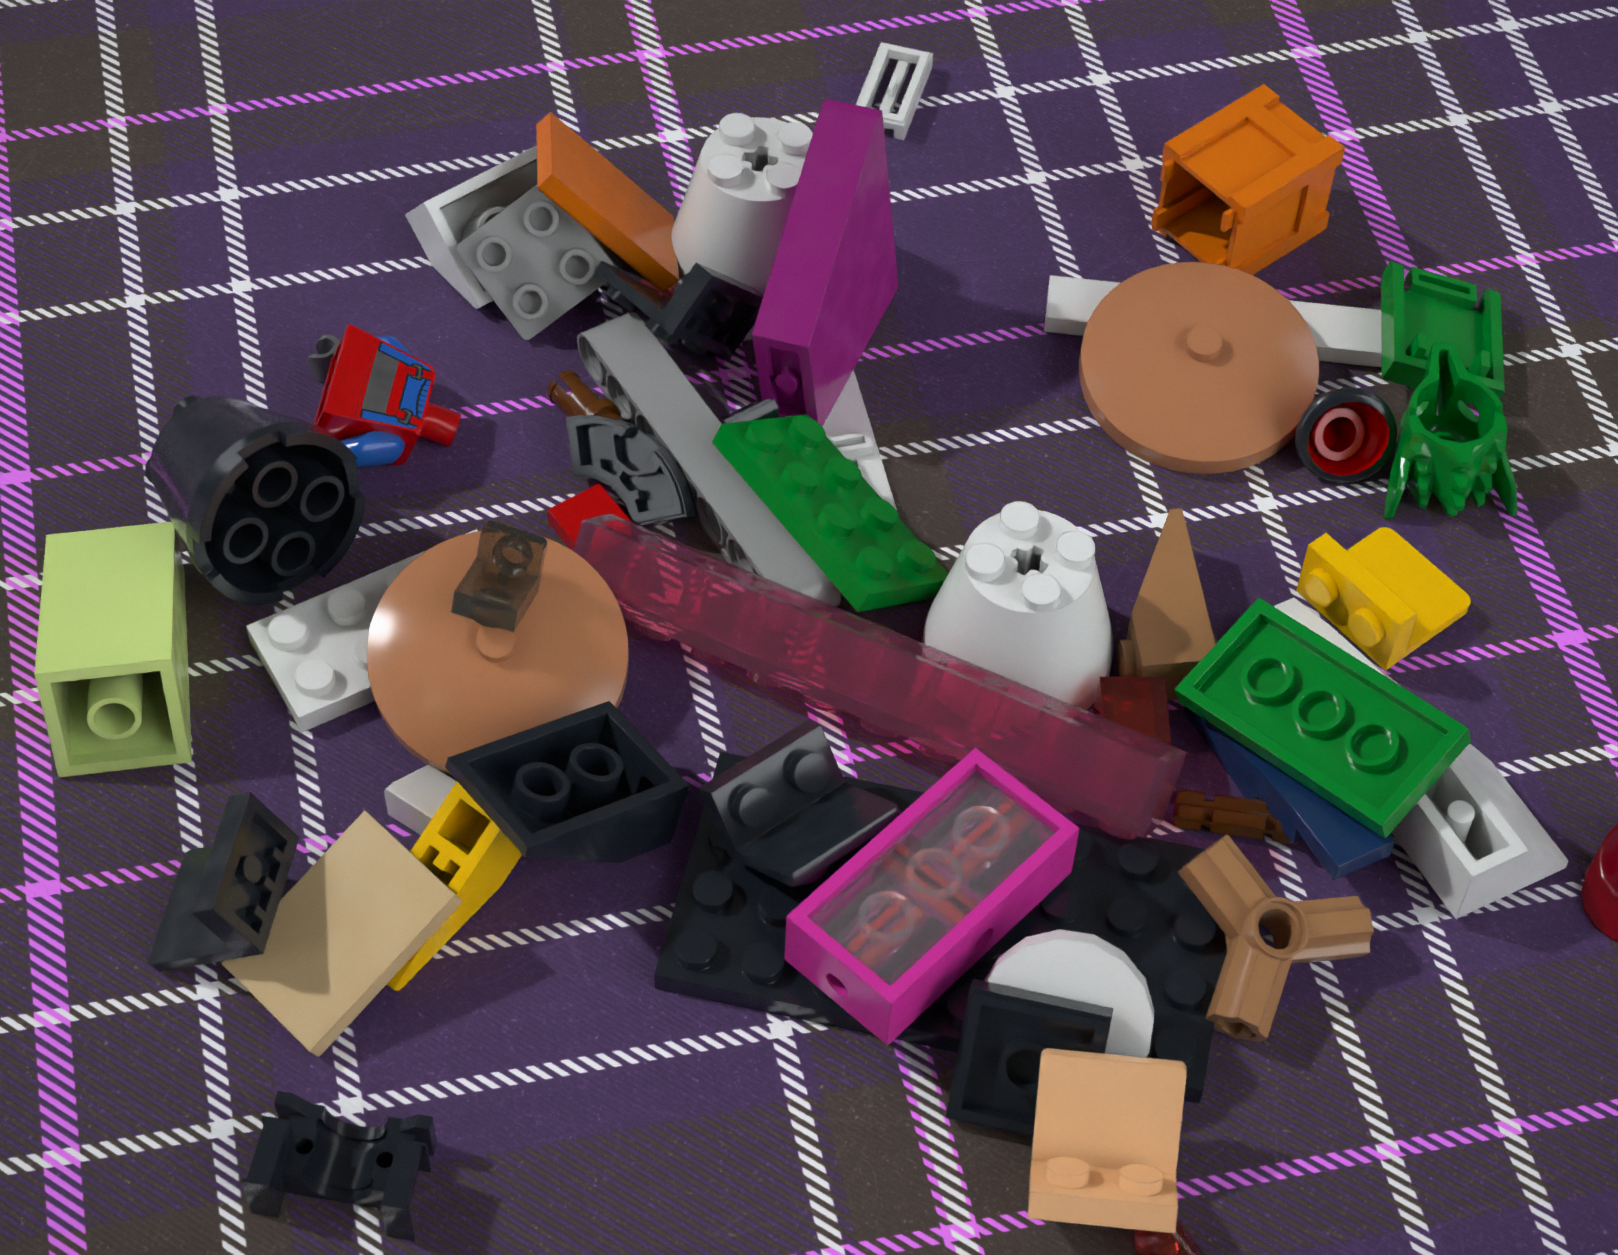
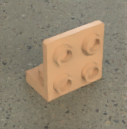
M1044 1049L1041 1052L1027 1219L1175 1234L1178 1211L1176 1170L1187 1075L1185 1063L1164 1059Z

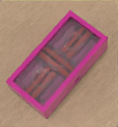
M975 747L786 916L785 960L888 1046L1072 872L1080 828Z

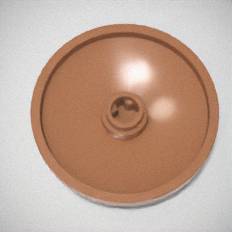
M1179 262L1157 266L1137 273L1121 282L1101 300L1094 309L1084 331L1079 357V377L1084 399L1095 420L1117 444L1128 452L1151 464L1173 471L1192 474H1220L1237 471L1262 462L1276 454L1295 437L1300 417L1313 402L1319 378V358L1313 335L1307 323L1293 304L1275 288L1251 274L1224 265L1203 262Z
M514 530L477 531L451 538L428 549L410 562L391 582L375 610L369 629L367 641L368 677L375 702L383 720L396 739L413 756L424 764L431 765L451 777L453 776L445 768L448 757L610 701L618 709L627 682L629 658L627 630L622 611L608 584L585 559L571 549L551 539L528 532Z

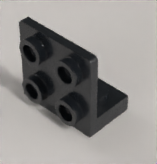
M603 261L594 270L610 284L606 291L608 296L626 309L636 312L639 308L650 317L645 326L651 332L672 345L679 341L688 349L703 357L710 350L731 358L755 324L764 296L755 288L697 262L690 272L677 282L673 290V296L667 291L659 290L648 280Z
M809 720L699 787L728 855L790 887L809 884L820 879L827 873L830 864L852 850L862 849L901 814L896 803L844 781L822 726Z
M247 792L229 796L213 845L192 849L185 853L148 961L158 972L264 954L299 837L253 793Z

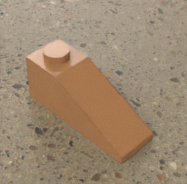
M1182 508L1169 510L1131 613L1126 640H1119L1117 643L1118 671L1122 679L1130 678L1135 703L1178 700L1175 688L1215 645Z

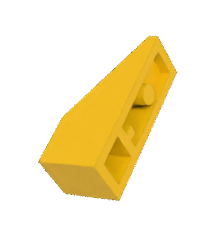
M458 782L455 783L410 852L463 902L386 984L396 991H400L502 886L522 856V853Z

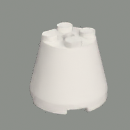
M742 113L729 114L721 119L719 128L708 137L703 145L672 228V245L677 257L680 279L689 273L697 262L749 285L764 295L812 138V132L809 127L799 122L787 123L764 117L750 118Z
M1021 501L1007 504L1002 508L1001 513L986 519L972 532L927 613L923 631L922 646L927 667L933 677L932 686L954 710L985 726L1013 731L1014 724H1035L1059 719L1061 724H1064L1082 714L1098 699L1109 678L1114 652V635L1094 556L1095 543L1088 534L1081 532L1071 522L1058 515L1037 510L1032 504Z

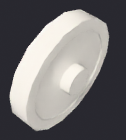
M1059 929L1025 937L998 957L984 980L1113 1008L1105 1054L1146 1058L1149 1054L1154 1022V1007L1146 979L1124 951L1094 934Z

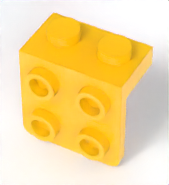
M1387 527L1377 529L1348 550L1344 549L1327 533L1308 544L1296 589L1303 598L1385 671L1464 616L1471 602L1469 595L1397 532Z

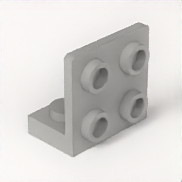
M537 185L456 246L457 253L524 340H530L607 282L594 271L601 261L620 269L623 267L606 245L540 192Z

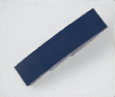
M1184 707V713L1244 797L1263 800L1275 820L1278 818L1283 832L1293 844L1304 839L1333 881L1390 856L1395 843L1390 834L1384 839L1187 707Z

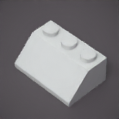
M537 145L429 199L405 214L431 265L475 309L493 301V299L457 253L456 246L537 185Z

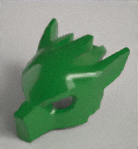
M1439 342L1432 344L1425 364L1424 380L1414 391L1401 420L1385 502L1384 518L1390 520L1395 515L1406 484L1418 507L1427 509L1429 498L1433 491L1446 516H1456L1458 511H1463L1468 495L1472 498L1476 508L1484 505L1486 493H1490L1492 487L1499 495L1509 515L1515 516L1518 513L1516 482L1506 454L1508 430L1506 418L1502 413L1503 404L1491 389L1467 372L1453 343ZM1461 400H1466L1476 407L1479 419Z

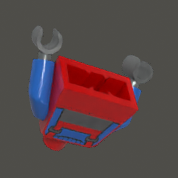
M350 324L347 325L340 342L336 336L330 334L319 338L316 343L318 354L313 353L308 357L313 377L317 381L325 382L313 424L330 432L344 443L357 457L355 460L357 468L386 464L395 466L405 464L419 437L446 447L451 445L460 422L461 413L429 402L436 372L431 365L416 358L396 337L391 335L373 336Z

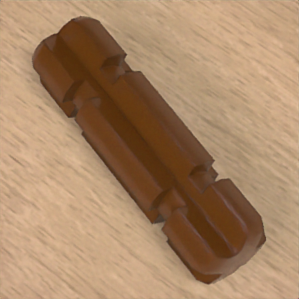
M1187 789L1179 790L1175 797L1173 824L1178 828L1200 831L1201 825L1210 826L1209 832L1260 840H1263L1264 833L1271 834L1272 841L1292 844L1283 832L1278 818L1275 820L1263 800L1214 794V800L1205 799V792Z

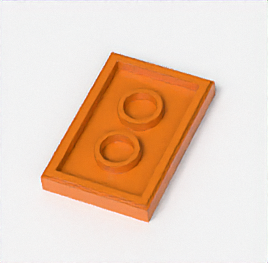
M549 112L536 124L538 190L656 288L665 292L679 280L678 262L671 238L674 216L552 112Z

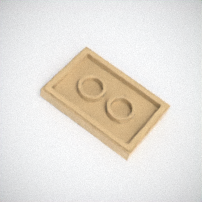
M364 810L280 900L264 954L226 960L221 964L309 1052L320 1057L463 901Z

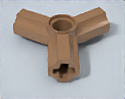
M1228 834L1217 840L1178 871L1225 933L1227 954L1205 1019L1214 1022V1030L1231 1038L1250 1040L1256 1043L1268 1038L1291 964L1360 958L1370 953V940L1374 929L1370 910L1361 903L1359 896L1294 902L1286 898L1276 897ZM1259 923L1263 924L1273 936V948L1268 946L1260 936Z

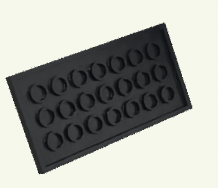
M720 752L712 779L747 757ZM843 776L846 783L896 803L901 813L924 794V792ZM705 803L654 974L655 989L874 1035L785 960L786 916L861 849L852 850L830 864L829 870L820 879L809 884L790 887L730 857ZM1074 823L1080 829L1072 872L895 1038L900 1041L958 1053L972 979L984 981L998 957L1025 937L1059 929L1094 934L1124 951L1146 979L1154 1007L1150 1050L1146 1058L1182 1061L1185 1063L1187 1075L1184 1100L1200 1104L1214 1022L1205 1018L1221 973L1227 946L1225 943V933L1178 871L1205 849Z

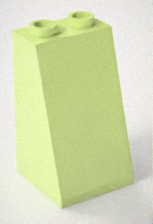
M172 521L46 535L34 675L58 778L192 762L185 574L178 535Z

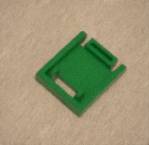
M1391 261L1385 268L1381 279L1382 379L1417 388L1424 380L1425 364L1432 344L1448 342L1454 344L1467 372L1486 385L1500 398L1505 392L1500 292L1486 289L1479 300L1477 310H1473L1472 308L1477 302V287L1475 284L1415 267L1410 269L1404 280V266Z

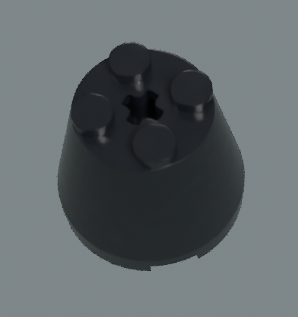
M192 395L178 402L173 410L172 418L158 435L151 457L145 466V475L154 485L198 572L223 595L245 604L263 605L283 601V592L303 583L316 572L324 578L340 562L350 548L360 528L366 505V496L359 490V476L355 464L357 457L334 435L314 424L227 396H211L202 399L199 396Z

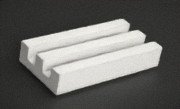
M881 42L856 105L871 108L890 58L898 60L879 110H882L884 131L886 128L894 130L893 138L904 140L931 72L933 53ZM915 63L917 65L898 114H893V108L910 65Z

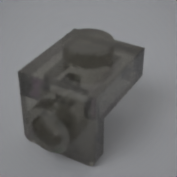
M492 520L487 521L481 529L476 559L454 591L451 613L473 619L478 624L486 627L501 628L514 633L538 593L547 549V540L530 532Z

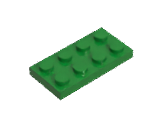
M806 414L721 424L712 440V444L857 612L933 599L937 596L948 573L938 563L934 552L914 536L899 519L896 509L874 491L862 477L858 466L842 455L826 437L824 428Z
M1258 598L1175 688L1179 703L1384 839L1387 838L1471 743L1469 728L1261 598Z

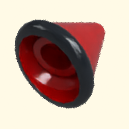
M1359 388L1331 390L1315 399L1301 415L1295 436L1297 454L1302 464L1313 475L1324 481L1336 484L1362 481L1376 474L1391 458L1397 441V425L1390 407L1373 393Z

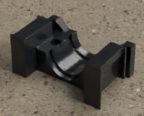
M278 1091L274 1102L278 1118L262 1115L263 1128L247 1178H242L243 1188L251 1213L278 1218L285 1194H297L381 1209L387 1237L415 1241L409 1207L419 1171L431 1172L429 1155L434 1156L437 1146L433 1117L417 1114L400 1119L388 1116L387 1122L381 1126H358L336 1118L326 1109V1106L311 1104L293 1093Z

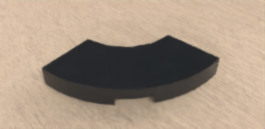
M594 415L566 417L573 477L597 479L613 487L627 505L633 527L647 528L697 518L694 499L683 471L669 451L656 438L643 429L618 419Z

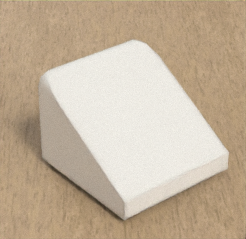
M427 765L393 782L386 788L384 794L388 815L421 835L457 781L435 767Z

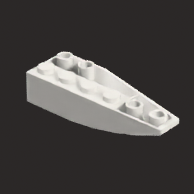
M1291 598L1274 606L1394 681L1360 653L1333 627L1296 598ZM1471 744L1463 750L1391 832L1455 919L1563 870L1569 862L1492 761Z

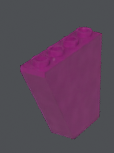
M825 99L820 108L752 333L761 399H775L779 409V417L807 414L822 427L899 287L882 110Z

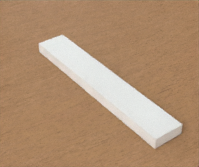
M1050 275L1044 332L1083 336L1094 309L1120 283ZM1290 301L1299 311L1313 335L1319 361L1382 367L1381 310Z

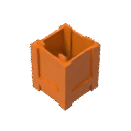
M1263 84L1164 143L1162 161L1164 162L1162 163L1160 175L1162 187L1159 205L1153 209L1152 229L1155 232L1159 231L1166 238L1170 236L1200 262L1224 265L1254 275L1326 230L1330 215L1326 210L1335 169L1342 164L1345 147L1330 135L1325 137L1280 102V96Z

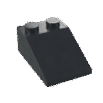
M610 701L447 758L445 766L449 773L522 855L528 858L621 863L669 844L672 841L690 786Z

